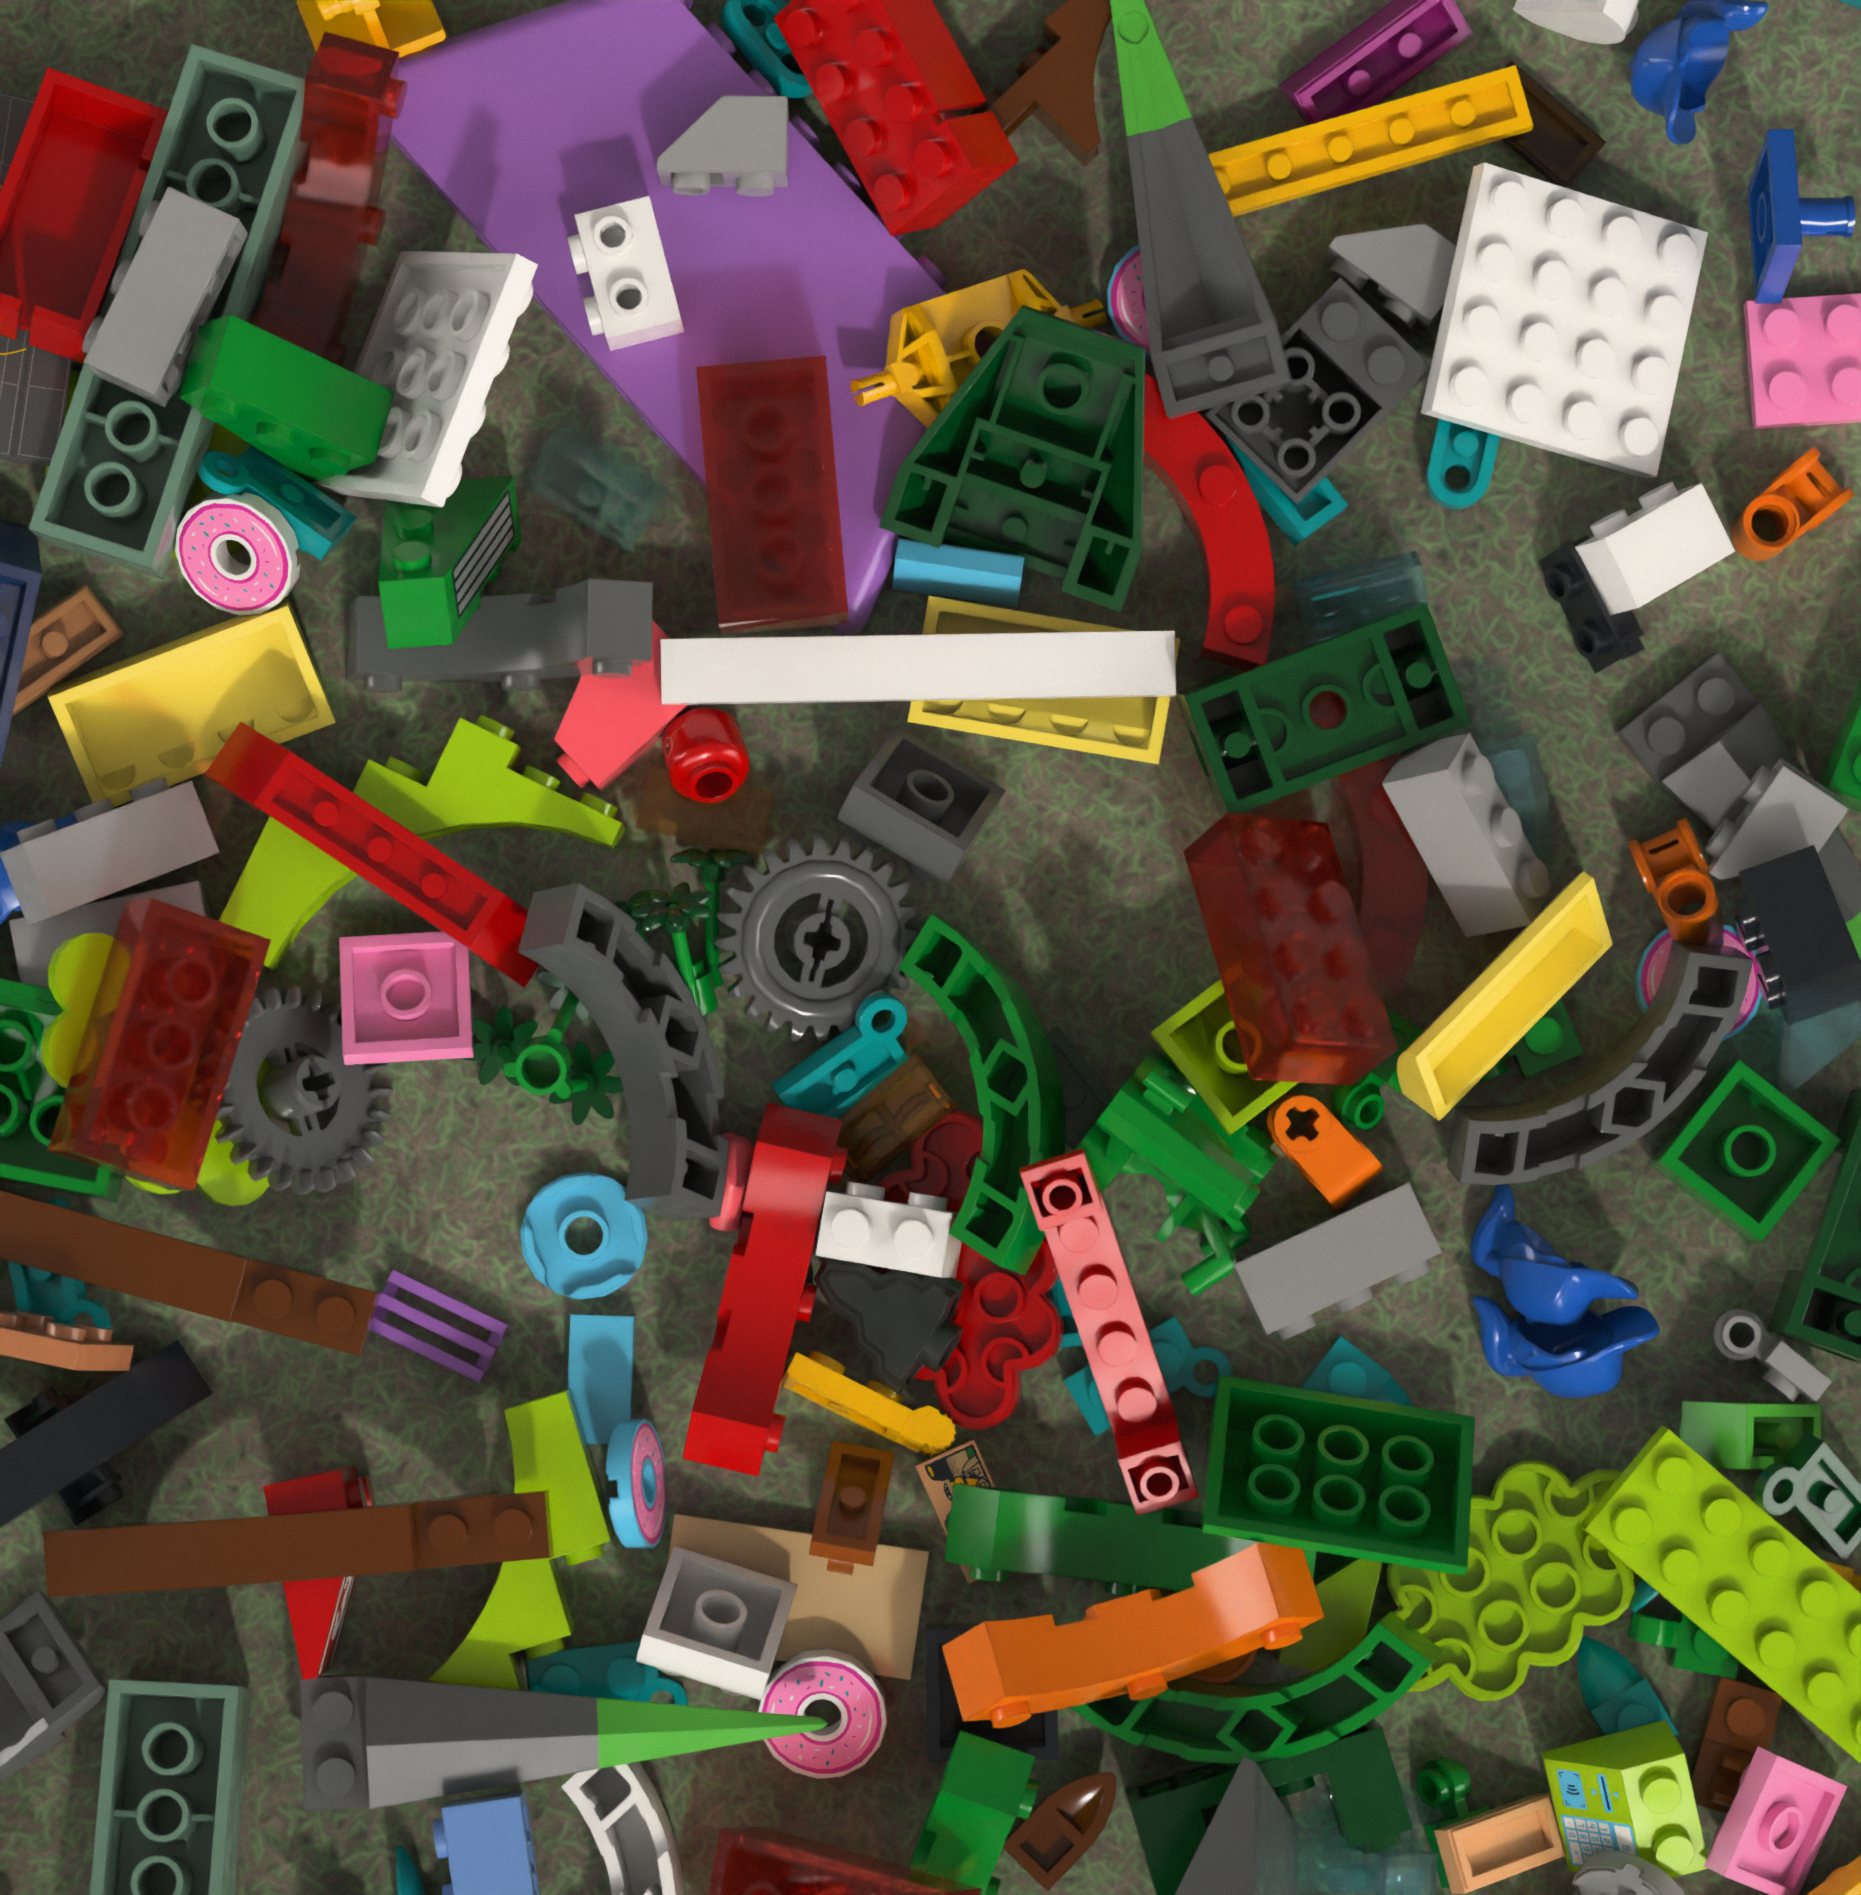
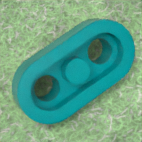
M726 0L721 10L722 26L751 65L782 96L803 98L811 94L813 90L773 18L788 4L784 0ZM748 19L754 21L757 27L753 26Z
M1437 418L1425 471V485L1430 497L1440 506L1451 510H1462L1476 504L1485 494L1490 484L1500 436ZM1450 468L1462 469L1468 477L1467 486L1461 489L1450 487L1445 480L1446 471Z

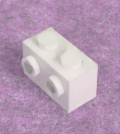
M646 196L575 214L579 234L569 236L567 239L577 275L586 272L590 274L595 295L583 298L592 335L605 333L610 351L683 333L684 328L650 197Z
M1669 482L1647 492L1638 498L1642 509L1630 516L1623 509L1600 519L1590 526L1594 536L1575 547L1610 615L1643 606L1735 552L1702 483L1677 490L1674 483Z
M847 1181L845 1193L826 1191L815 1256L940 1278H956L962 1242L948 1233L958 1215V1212L946 1211L948 1198L910 1192L908 1204L884 1200L885 1187Z

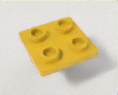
M432 0L296 1L329 83H336L348 77L358 76L366 70L407 54L419 52L446 38V33Z

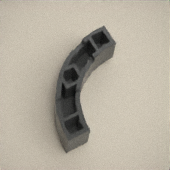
M588 578L571 586L557 588L555 597H540L541 594L532 593L481 596V604L454 644L388 649L380 596L358 595L348 604L346 680L364 681L363 690L392 693L402 691V681H502V689L537 691L540 690L541 679L585 675L599 678H629L632 674V667L642 665L652 659L653 582Z
M580 883L533 892L518 952L539 963L554 974L575 994L601 1030L621 1077L628 1109L631 1150L629 1177L624 1201L671 1221L720 1217L726 1186L728 1139L720 1136L717 1099L725 1098L715 1050L705 1022L688 987L665 953H655L648 943L635 931L636 922L605 897Z
M1673 940L1665 972L1650 1006L1630 1035L1598 1066L1577 1080L1553 1092L1529 1100L1492 1106L1456 1105L1447 1161L1448 1170L1462 1184L1501 1185L1536 1181L1540 1176L1558 1173L1573 1167L1580 1169L1592 1165L1624 1149L1651 1131L1673 1112L1699 1084L1707 1072L1705 1067L1716 1053L1724 1035L1730 1034L1746 994L1753 959L1736 947Z

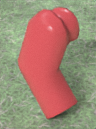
M726 1132L720 1135L728 1139L727 1176L720 1217H710L709 1224L717 1230L734 1231L739 1229L741 1225L742 1206L755 1147L749 1138L738 1136L733 1132Z

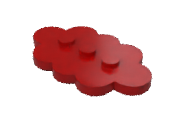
M948 1110L912 1141V1168L891 1173L877 1184V1186L885 1187L884 1200L908 1204L910 1192L948 1198L946 1211L959 1213L970 1186L976 1158L981 1159L983 1120L967 1111ZM1046 1235L1026 1275L999 1267L963 1242L961 1244L955 1279L966 1285L951 1320L964 1328L962 1337L948 1361L937 1373L923 1365L912 1379L934 1380L935 1392L941 1410L947 1414L946 1416L949 1419L952 1418V1422L965 1429L984 1430L1000 1425L1009 1418L1020 1401V1371L1044 1365L1056 1355L1063 1341V1317L1058 1305L1048 1295L1055 1286L1059 1273ZM871 1266V1268L875 1269L881 1274L894 1270L878 1266Z

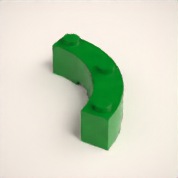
M931 913L898 969L915 980L937 1002L949 1020L954 1022L971 1056L969 1062L976 1085L979 1113L983 1115L981 1159L976 1158L969 1189L948 1233L999 1267L1026 1275L1041 1247L1045 1232L1044 1230L1040 1231L1019 1168L1065 1154V1108L1061 1079L1053 1049L1041 1020L1025 992L1012 975L982 944L957 926Z
M954 1483L944 1561L970 1566L969 1578L976 1580L1008 1583L1009 1571L1106 1581L1105 1593L1128 1596L1144 1591V1586L1174 1591L1186 1590L1195 1586L1191 1573L1228 1558L1255 1543L1263 1542L1202 1533V1512L1165 1507L1137 1516L1133 1503L1055 1494V1496L1041 1495L1017 1489ZM1303 1549L1313 1579L1317 1551Z
M1390 1611L1376 1624L1363 1641L1346 1654L1313 1672L1289 1680L1239 1686L1214 1684L1183 1676L1166 1682L1168 1689L1151 1698L1131 1700L1129 1694L1126 1693L1069 1708L1098 1728L1136 1746L1142 1744L1162 1752L1180 1755L1181 1759L1196 1762L1238 1764L1244 1756L1256 1763L1296 1756L1326 1746L1376 1718L1392 1706L1422 1677L1443 1650Z
M960 1730L946 1763L938 1792H935L898 1895H997L1001 1879L992 1876V1873L1016 1817L1028 1820L1039 1789L1040 1782L1029 1778L1036 1756Z

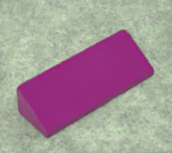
M1393 0L1278 86L1307 125L1376 106L1472 35L1473 32L1455 0Z

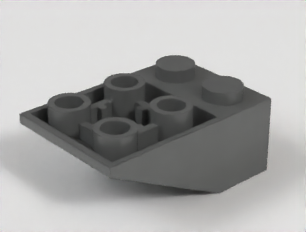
M1341 278L1281 337L1293 384L1215 406L1205 415L1296 505L1428 377L1431 367L1417 351Z

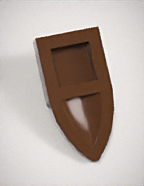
M1112 1772L1092 1774L1062 1786L1049 1797L1045 1796L1031 1811L1028 1820L1023 1819L1007 1836L1003 1849L1047 1892L1093 1845L1104 1829L1113 1808L1116 1793V1776Z

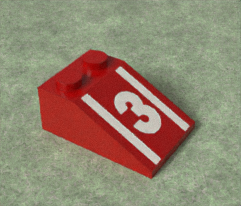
M356 1464L281 1480L263 1486L269 1515L376 1505L370 1478L368 1475L358 1477ZM356 1576L283 1582L303 1681L317 1678L332 1668Z

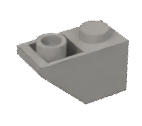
M723 95L657 158V172L661 186H672L673 193L687 196L706 195L710 193V186L736 187L737 194L752 197L774 194V187H788V97Z
M1422 223L1336 236L1328 246L1324 260L1332 265L1328 272L1334 280L1337 281L1341 278L1357 294L1364 288L1382 301L1383 304L1379 309L1392 323L1407 331L1416 326L1425 333L1443 309L1456 245L1427 224Z
M1779 758L1772 770L1762 765L1742 793L1741 797L1749 803L1735 823L1727 818L1724 819L1705 847V851L1712 855L1707 862L1709 873L1719 880L1738 877L1739 871L1812 845L1815 846L1817 853H1819L1849 808L1843 798L1782 758Z

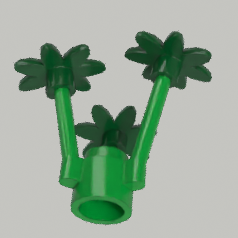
M714 847L704 852L700 849L689 848L675 853L670 858L671 863H689V866H700V881L705 882V890L691 892L689 884L681 882L673 888L671 896L662 890L650 889L649 891L635 893L627 903L625 901H616L614 905L636 922L635 931L647 943L648 941L643 931H651L664 925V930L671 933L676 959L671 962L688 987L701 1016L707 1015L718 1008L715 988L723 985L721 972L717 969L719 948L713 943V939L719 936V919L716 917V913L719 911L720 882L725 881V867H731L733 864H754V859L740 849H728L722 852ZM689 918H705L704 965L701 957L690 955L685 931L690 925Z
M547 969L541 971L538 978L550 986L559 988L552 996L549 1004L551 1009H560L547 1035L535 1037L526 1044H523L536 1032L538 1023L535 1020H529L513 1028L511 1010L507 1005H502L499 1008L495 1017L494 1028L486 1021L472 1018L473 1033L482 1042L473 1044V1058L463 1059L470 1061L484 1060L478 1077L480 1084L486 1085L491 1082L500 1069H502L503 1074L512 1085H521L532 1094H550V1103L563 1104L574 1100L572 1104V1121L575 1125H580L584 1122L591 1106L605 1119H612L614 1117L612 1103L606 1094H616L623 1092L624 1089L621 1078L606 1076L615 1062L611 1050L604 1052L592 1062V1057L586 1044L577 1042L573 1054L575 1066L571 1065L570 1051L562 1042V1038L575 1011L583 1022L588 1021L591 1015L575 994Z

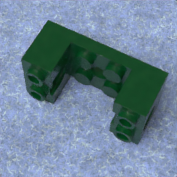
M1409 602L1352 624V630L1244 672L1233 670L1176 692L1175 698L1218 812L1228 817L1235 816L1470 725L1471 721L1427 603ZM1333 691L1343 702V717L1335 726L1322 729L1312 722L1309 715V705L1318 693Z
M1861 1088L1850 1091L1835 1134L1841 1141L1833 1151L1842 1154L1804 1266L1802 1270L1787 1271L1767 1331L1861 1364Z
M1374 1718L1360 1728L1326 1746L1292 1757L1257 1762L1258 1767L1270 1786L1276 1789L1278 1796L1291 1795L1314 1787L1313 1776L1321 1774L1338 1832L1341 1837H1345L1349 1848L1361 1846L1364 1854L1386 1850L1401 1843L1399 1833L1413 1829L1383 1728ZM1211 1763L1125 1789L1156 1895H1175L1207 1831L1201 1810L1211 1807L1214 1810V1814L1216 1813L1240 1763Z

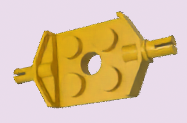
M1025 269L1015 271L903 308L891 315L886 365L883 371L852 380L850 384L851 393L875 387V389L862 392L853 399L856 404L862 407L867 403L888 396L896 397L928 429L982 359L975 349V338L978 332L990 333L997 339L1022 305L1090 329L1105 325L1106 313L1102 312L1083 318V316L1102 309V303L1098 299H1094L1091 302L1069 309L1068 305L1061 306L1030 272Z

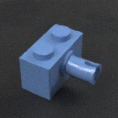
M526 1789L447 1801L441 1808L443 1818L433 1819L436 1854L438 1859L448 1858L452 1884L442 1885V1895H540Z

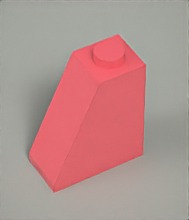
M653 619L651 661L632 667V674L629 678L581 676L554 738L558 746L564 751V754L556 762L581 789L591 781L600 792L604 791L662 738L666 727L677 716L697 706L662 705L660 639L670 638Z

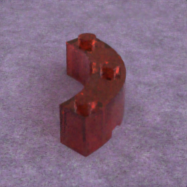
M325 31L305 78L300 141L310 143L306 166L304 165L301 171L297 170L294 177L281 232V243L288 245L281 269L282 279L268 278L253 325L343 367L346 345L341 344L340 340L368 245L377 246L385 223L386 211L385 209L378 208L377 205L387 160L393 118L398 119L406 98L407 81L398 79L399 52Z
M1291 647V649L1289 650L1288 654L1293 653V652L1298 651V650L1295 649L1294 647ZM1333 691L1320 692L1310 702V718L1319 728H1331L1338 724L1343 717V702ZM1398 753L1330 778L1340 797L1339 799L1350 826L1356 850L1358 869L1353 920L1345 947L1335 968L1390 998L1399 993L1412 964L1422 932L1428 884V868L1382 785L1397 760Z

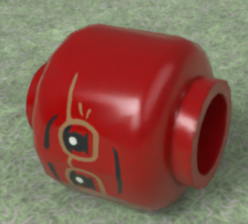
M703 707L692 709L677 716L664 731L661 739L663 756L670 783L680 795L703 803H715L730 797L746 781L750 771L749 754L741 726L732 714L717 708Z

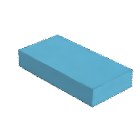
M902 538L898 539L892 589L1017 607L1025 557L941 544L940 548L917 540Z
M570 1314L567 1390L570 1389L586 1444L608 1445L616 1425L632 1419L636 1316Z

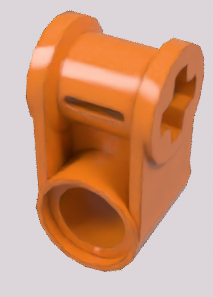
M1815 446L1771 481V486L1752 500L1734 519L1731 527L1732 543L1736 550L1745 558L1763 561L1778 555L1808 529L1812 531L1856 495L1850 487L1842 489L1818 460L1821 453ZM1762 514L1774 521L1778 530L1776 541L1768 542L1760 539L1755 534L1751 522L1753 515Z
M1684 817L1677 820L1675 829L1642 843L1636 839L1626 842L1648 894H1652L1674 940L1705 944L1715 940L1723 929L1724 915L1714 885L1707 872L1708 866L1687 818ZM1694 901L1704 903L1703 907L1694 914L1680 915L1677 913L1687 903Z
M1295 1093L1283 1095L1272 1103L1268 1109L1265 1123L1270 1138L1274 1140L1278 1148L1299 1169L1298 1172L1310 1187L1314 1185L1322 1193L1323 1197L1321 1199L1336 1213L1384 1170L1371 1151L1350 1130L1344 1128L1324 1104L1316 1098ZM1290 1109L1302 1113L1309 1110L1311 1113L1305 1122L1310 1130L1306 1137L1294 1133L1287 1136L1285 1133L1291 1124L1286 1116Z

